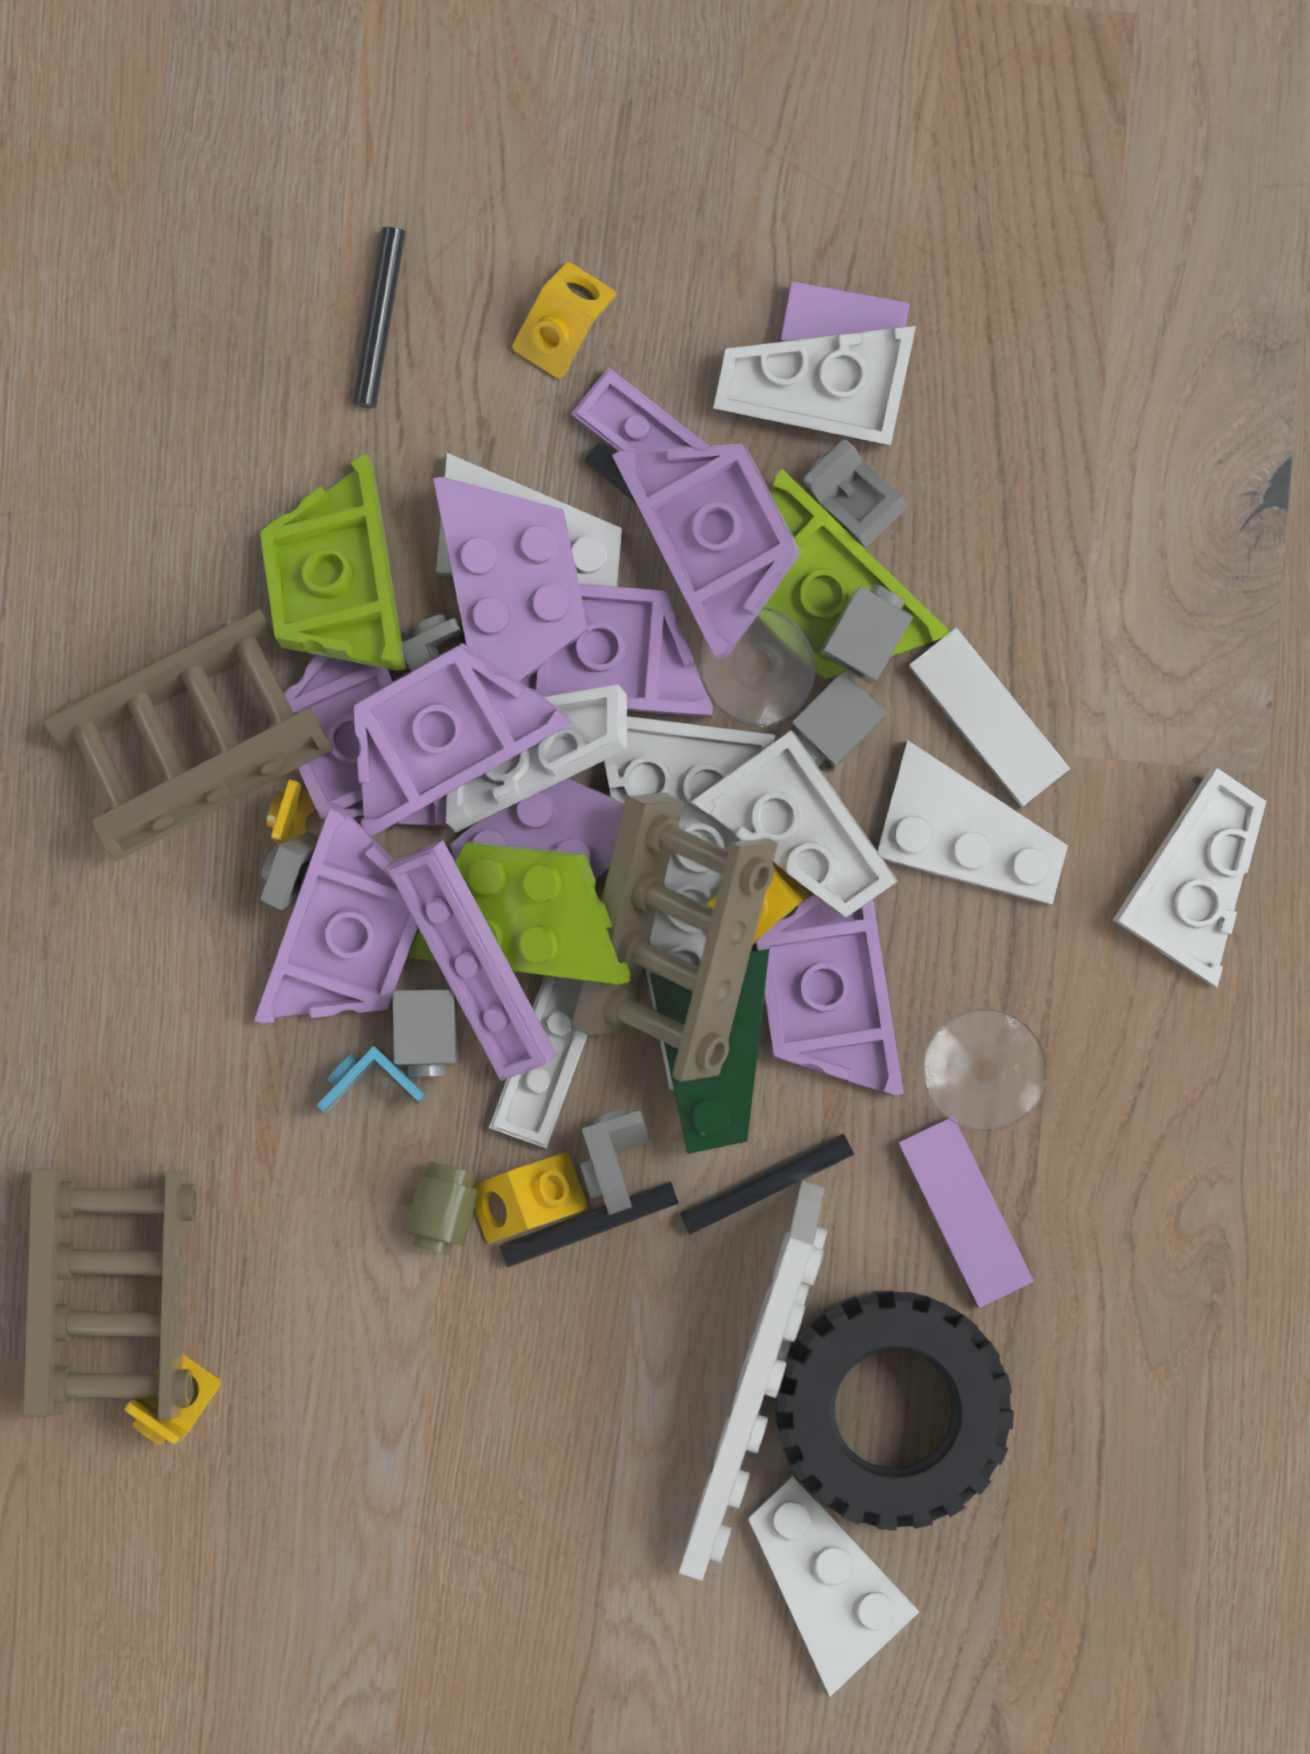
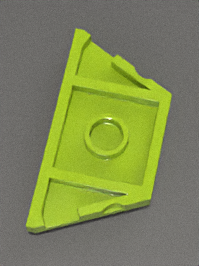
M367 454L359 456L350 464L354 471L329 490L325 491L319 486L303 498L300 505L293 512L282 514L260 531L274 636L282 648L398 671L406 669L375 468Z
M783 469L775 475L769 491L789 527L801 554L757 617L823 681L838 676L843 670L846 673L848 672L822 657L818 652L851 594L859 586L870 591L873 584H877L890 590L905 601L901 610L913 616L891 657L940 640L949 633V630Z
M477 841L464 844L455 864L512 971L611 984L630 982V971L627 963H619L607 929L613 926L605 904L596 895V880L586 853ZM419 930L410 947L409 958L436 962Z

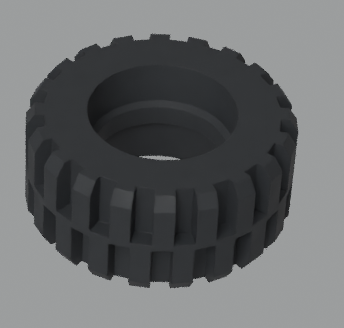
M886 1290L874 1291L871 1294L858 1297L853 1296L839 1302V1305L826 1313H821L814 1319L803 1335L796 1339L788 1352L789 1356L786 1361L785 1371L777 1393L775 1412L781 1445L791 1468L799 1481L804 1484L812 1496L823 1506L831 1508L839 1513L842 1518L858 1525L864 1523L876 1526L879 1530L896 1531L897 1527L909 1526L918 1529L933 1525L932 1521L943 1516H954L966 1508L964 1504L976 1493L981 1495L992 1482L989 1479L998 1464L1002 1465L1008 1451L1006 1442L1009 1430H1013L1014 1411L1011 1409L1010 1403L1012 1388L1009 1376L1005 1373L1000 1362L999 1353L992 1342L978 1329V1326L968 1317L949 1305L925 1295ZM883 1351L909 1352L928 1361L943 1377L951 1398L950 1424L942 1442L923 1460L904 1467H883L865 1461L847 1446L836 1422L835 1403L843 1379L858 1362L870 1355Z

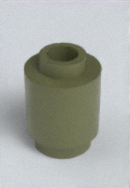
M429 1161L426 1176L419 1175L405 1228L406 1232L416 1234L414 1247L449 1255L452 1244L464 1247L478 1190L473 1188L476 1173Z

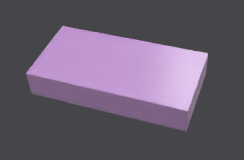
M792 281L781 341L906 327L910 303Z

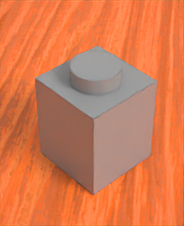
M873 584L870 591L859 586L851 594L818 654L871 684L878 680L913 616L901 610L905 601L890 590L877 584Z
M843 670L792 722L790 729L797 735L818 767L825 762L834 771L885 719L887 713Z
M451 989L393 991L394 1065L408 1066V1077H444L445 1065H459L457 999Z

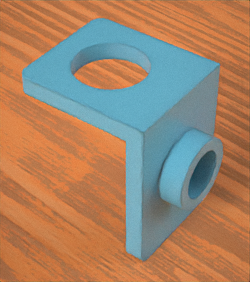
M373 1046L360 1060L353 1054L349 1055L331 1073L327 1081L333 1088L316 1106L322 1112L328 1113L376 1062L417 1101L422 1102L428 1095L397 1065H394L378 1047Z

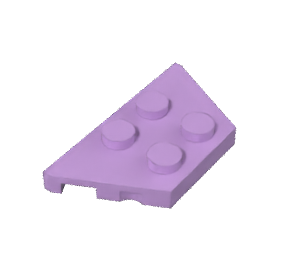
M743 444L713 445L709 449L699 450L691 447L667 448L666 452L634 453L631 450L615 453L612 456L710 649L720 661L725 659L733 651L801 554L748 448Z
M445 477L433 478L466 646L520 682L525 677L531 676L544 666L548 659L561 649H566L588 631L564 509Z
M579 584L588 631L566 649H561L548 659L547 663L531 676L525 677L520 681L542 697L618 684L627 694L628 712L712 718V703L705 691L668 595L663 590Z
M463 643L459 644L353 706L355 735L358 737L359 742L357 765L358 780L362 785L364 818L361 820L362 828L371 837L569 726L572 723L569 715Z
M316 655L305 668L303 676L294 686H290L284 695L293 712L300 713L311 707L334 750L298 769L318 815L323 822L332 802L340 805L357 823H361V820L364 818L362 785L358 780L357 758L359 757L358 737L355 735L353 706L393 683V680L386 668ZM445 797L437 799L398 821L395 825L448 827L449 825L446 823Z
M567 778L476 822L451 843L453 859L455 862L465 843L476 841L586 853L596 883H598L608 874L625 804L602 792L575 782L571 778Z
M330 803L254 1018L256 1022L262 1024L273 1023L275 1017L310 1014L311 1018L335 1016L343 1010H353L358 1013L388 1010L393 991H395L418 926L386 868L395 859L338 804Z
M814 894L789 912L756 941L757 951L770 948L764 1000L773 1057L889 1095L904 1094L874 902L871 900L850 916L845 917Z

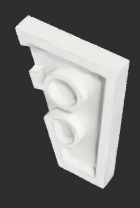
M916 325L726 348L713 409L891 445Z
M447 453L445 478L564 509L578 583L617 587L622 539L621 527ZM441 521L436 574L438 576L453 577Z
M617 684L543 697L567 713L572 723L448 793L446 797V823L456 833L627 750V694Z
M793 731L788 732L691 801L701 810L713 816L733 831L743 841L770 839L777 842L778 845L773 862L845 917L850 916L898 882Z
M907 740L877 849L881 858L886 862L1051 906L1054 901L1068 845Z
M1210 768L1115 915L1113 921L1208 985L1218 987L1223 969L1220 963L1228 934H1232L1237 915V912L1234 911L1244 873H1248L1266 801L1220 769Z
M791 1475L748 1516V1519L826 1690L831 1697L919 1613V1610L803 1485Z

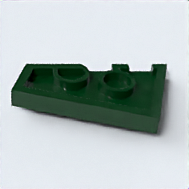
M770 948L750 952L728 1039L729 1052L722 1064L720 1075L687 1081H679L673 1078L672 1074L679 1049L664 1042L687 1154L748 1142ZM650 973L657 1011L685 1024L693 991L655 973Z

